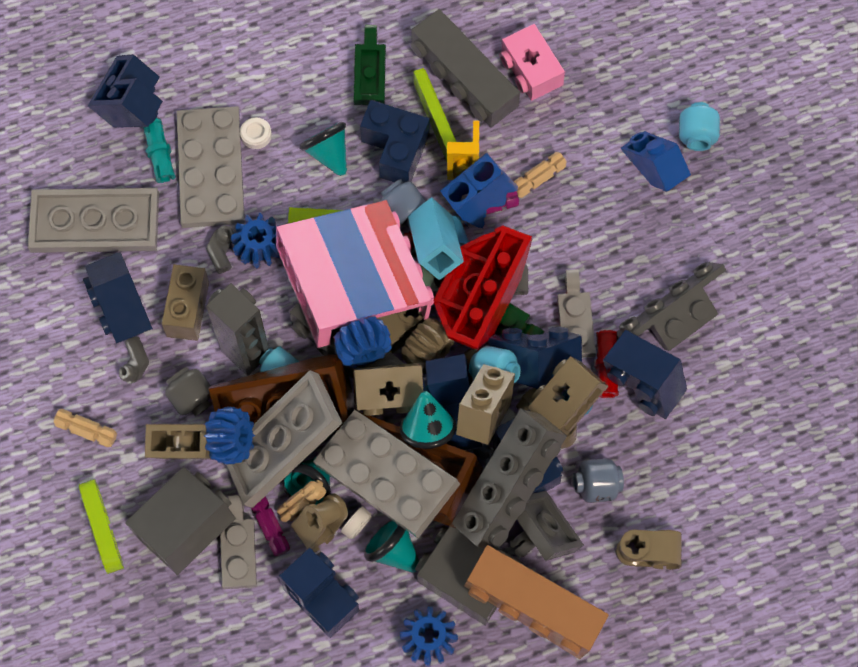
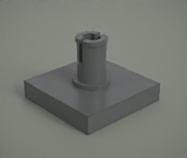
M547 491L534 493L530 496L525 510L517 518L524 531L510 540L512 548H515L517 545L520 546L514 551L518 556L525 557L528 552L536 547L545 561L575 553L584 546Z

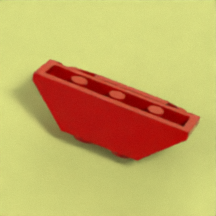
M502 225L494 229L493 232L482 235L460 246L464 262L445 276L434 298L435 309L448 339L479 350L495 334L521 281L533 240L532 236Z

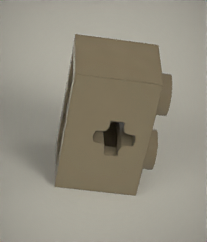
M173 264L162 319V327L166 337L198 341L209 286V279L205 268Z
M571 356L568 360H562L553 371L554 377L546 386L542 385L535 391L531 398L533 402L528 407L531 412L541 414L566 435L571 432L608 388V385L582 362ZM564 389L568 390L567 393L570 396L567 401L564 400L565 397L562 394Z
M419 363L352 368L355 408L363 410V415H381L384 408H396V413H409L419 394L423 392L422 365ZM390 381L393 387H397V391L391 392V398H387L384 393L380 392L381 388L386 387V382Z
M485 364L482 365L459 404L456 435L489 444L511 405L515 373Z
M146 424L145 458L212 460L209 455L210 451L205 450L207 443L204 437L207 431L205 424Z

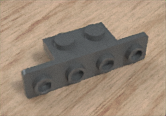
M705 262L696 267L693 271L694 275L687 280H681L673 284L669 288L670 292L667 295L649 302L644 307L645 311L639 316L628 318L619 326L620 330L617 331V340L625 330L639 336L648 328H651L662 348L666 351L672 350L718 315L703 287L725 272V266L719 263Z

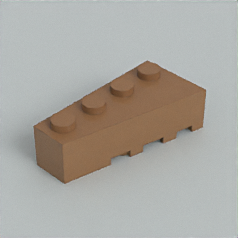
M489 545L485 547L464 587L469 589L468 594L482 603L490 602L499 608L498 611L505 617L514 621L518 620L529 627L533 633L548 639L578 659H581L591 650L609 616L608 613Z

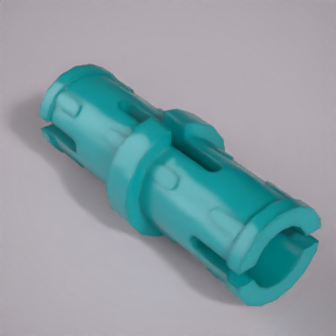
M156 118L153 123L148 127H143L148 145L146 152L148 158H151L156 182L164 183L170 181V178L174 180L176 176L170 158L171 146L166 142L162 120Z

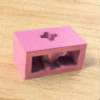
M535 24L502 39V50L499 53L501 62L507 70L512 69L516 76L514 80L518 90L522 94L526 92L531 101L563 86L565 71Z

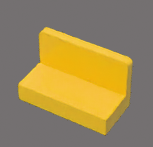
M473 120V142H447V180H454L479 159V120Z

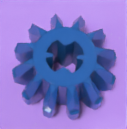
M261 213L258 214L257 220L253 221L250 216L246 215V225L236 223L237 233L231 236V241L235 244L233 247L234 254L241 256V261L244 265L253 260L254 267L258 268L260 261L264 260L268 266H271L270 256L280 258L276 248V221L273 217L264 221L263 214ZM255 238H259L262 242L257 243Z
M372 316L367 319L362 317L358 321H351V324L341 327L340 332L336 333L334 336L335 351L343 365H347L350 368H355L359 365L364 367L366 364L374 363L375 360L383 358L385 353L390 351L392 348L391 334L381 319Z
M224 407V409L211 412L209 416L210 421L205 422L207 431L204 435L207 441L205 450L210 451V458L224 464L241 463L242 460L248 459L250 455L249 450L254 449L253 437L256 436L252 431L254 422L249 421V413L243 412L241 409H235V407Z
M433 607L427 608V616L425 617L422 616L421 611L418 609L414 610L416 622L405 618L404 625L409 630L400 632V639L408 641L402 646L403 652L407 653L415 649L411 661L416 663L421 655L425 656L424 664L427 667L431 665V656L434 655L439 664L444 663V656L441 651L452 655L454 648L449 643L458 641V634L450 632L455 628V622L452 620L443 623L446 618V612L443 610L439 612L437 617H433ZM430 629L433 630V635L438 636V638H433V643H425V638L420 636V634L425 635V630Z

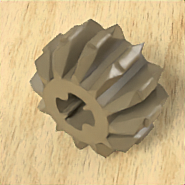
M428 318L423 323L418 324L415 331L411 332L410 337L405 341L406 345L402 348L401 352L402 359L407 364H421L422 374H427L426 361L445 358L450 352V347L454 344V341L448 339L441 322L435 318Z

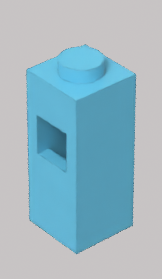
M431 197L408 216L418 263L440 280L462 264L464 260L452 215Z

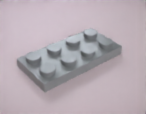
M239 106L177 111L182 228L233 225L236 223L245 224Z
M158 188L32 190L28 249L30 253L157 251Z
M311 370L307 372L254 424L252 428L253 434L256 435L252 440L254 449L249 450L250 455L248 459L242 460L241 463L226 464L243 505L253 508L342 424L318 373Z
M356 410L351 413L313 461L322 471L417 538L421 536L460 485L456 478Z

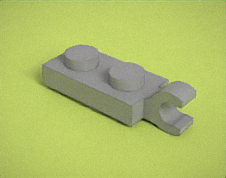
M579 269L566 270V276L564 277L566 294L557 295L560 327L568 328L571 333L582 335V357H595L596 350L590 292L580 293Z
M239 495L228 496L232 503L229 509L236 519L220 534L223 590L257 587L254 519H244V505Z

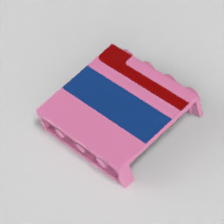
M387 200L277 226L276 248L317 348L330 345L331 330L351 324V321H358L362 317L365 319L371 316L379 318L417 308L418 312L421 311L424 320L429 318L431 305L434 304L432 289L430 286H425L422 279L421 265L418 261H414L411 255L410 241L407 236L402 235L399 217L395 211H391Z

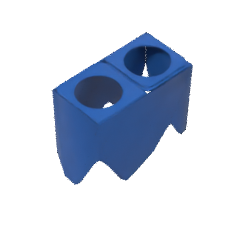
M486 153L442 188L440 192L463 222L466 221L478 228H483L487 209L505 205L507 193L518 191V186ZM468 194L467 197L461 201L462 195Z

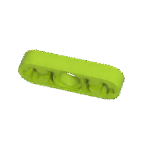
M93 479L79 484L81 497L107 574L124 569L113 530H110L109 527L110 521L96 480Z

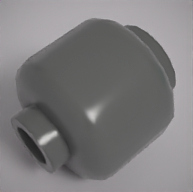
M185 367L166 381L168 387L165 390V395L180 415H187L192 412L196 417L211 406L208 401L211 398L209 393L211 385L199 369L189 370L188 367Z

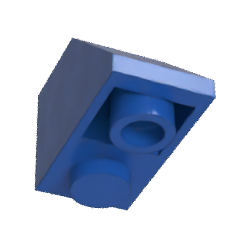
M644 131L632 136L630 142L621 147L623 153L652 186L665 192L691 175L677 143Z

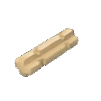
M555 152L548 157V161L543 160L526 172L524 178L519 177L514 181L518 186L517 193L519 198H523L530 193L531 188L536 189L553 177L554 172L558 173L566 167L567 161L560 152Z
M59 409L54 417L53 423L56 427L63 430L69 429L71 433L93 442L97 440L98 444L105 447H112L116 440L117 433L114 429L107 426L102 428L100 423L77 414L74 416L72 412L65 409Z
M320 480L310 481L304 488H301L280 505L277 510L280 520L282 522L293 521L301 514L304 507L309 504H315L317 500L319 501L324 497L326 489L323 487V482Z

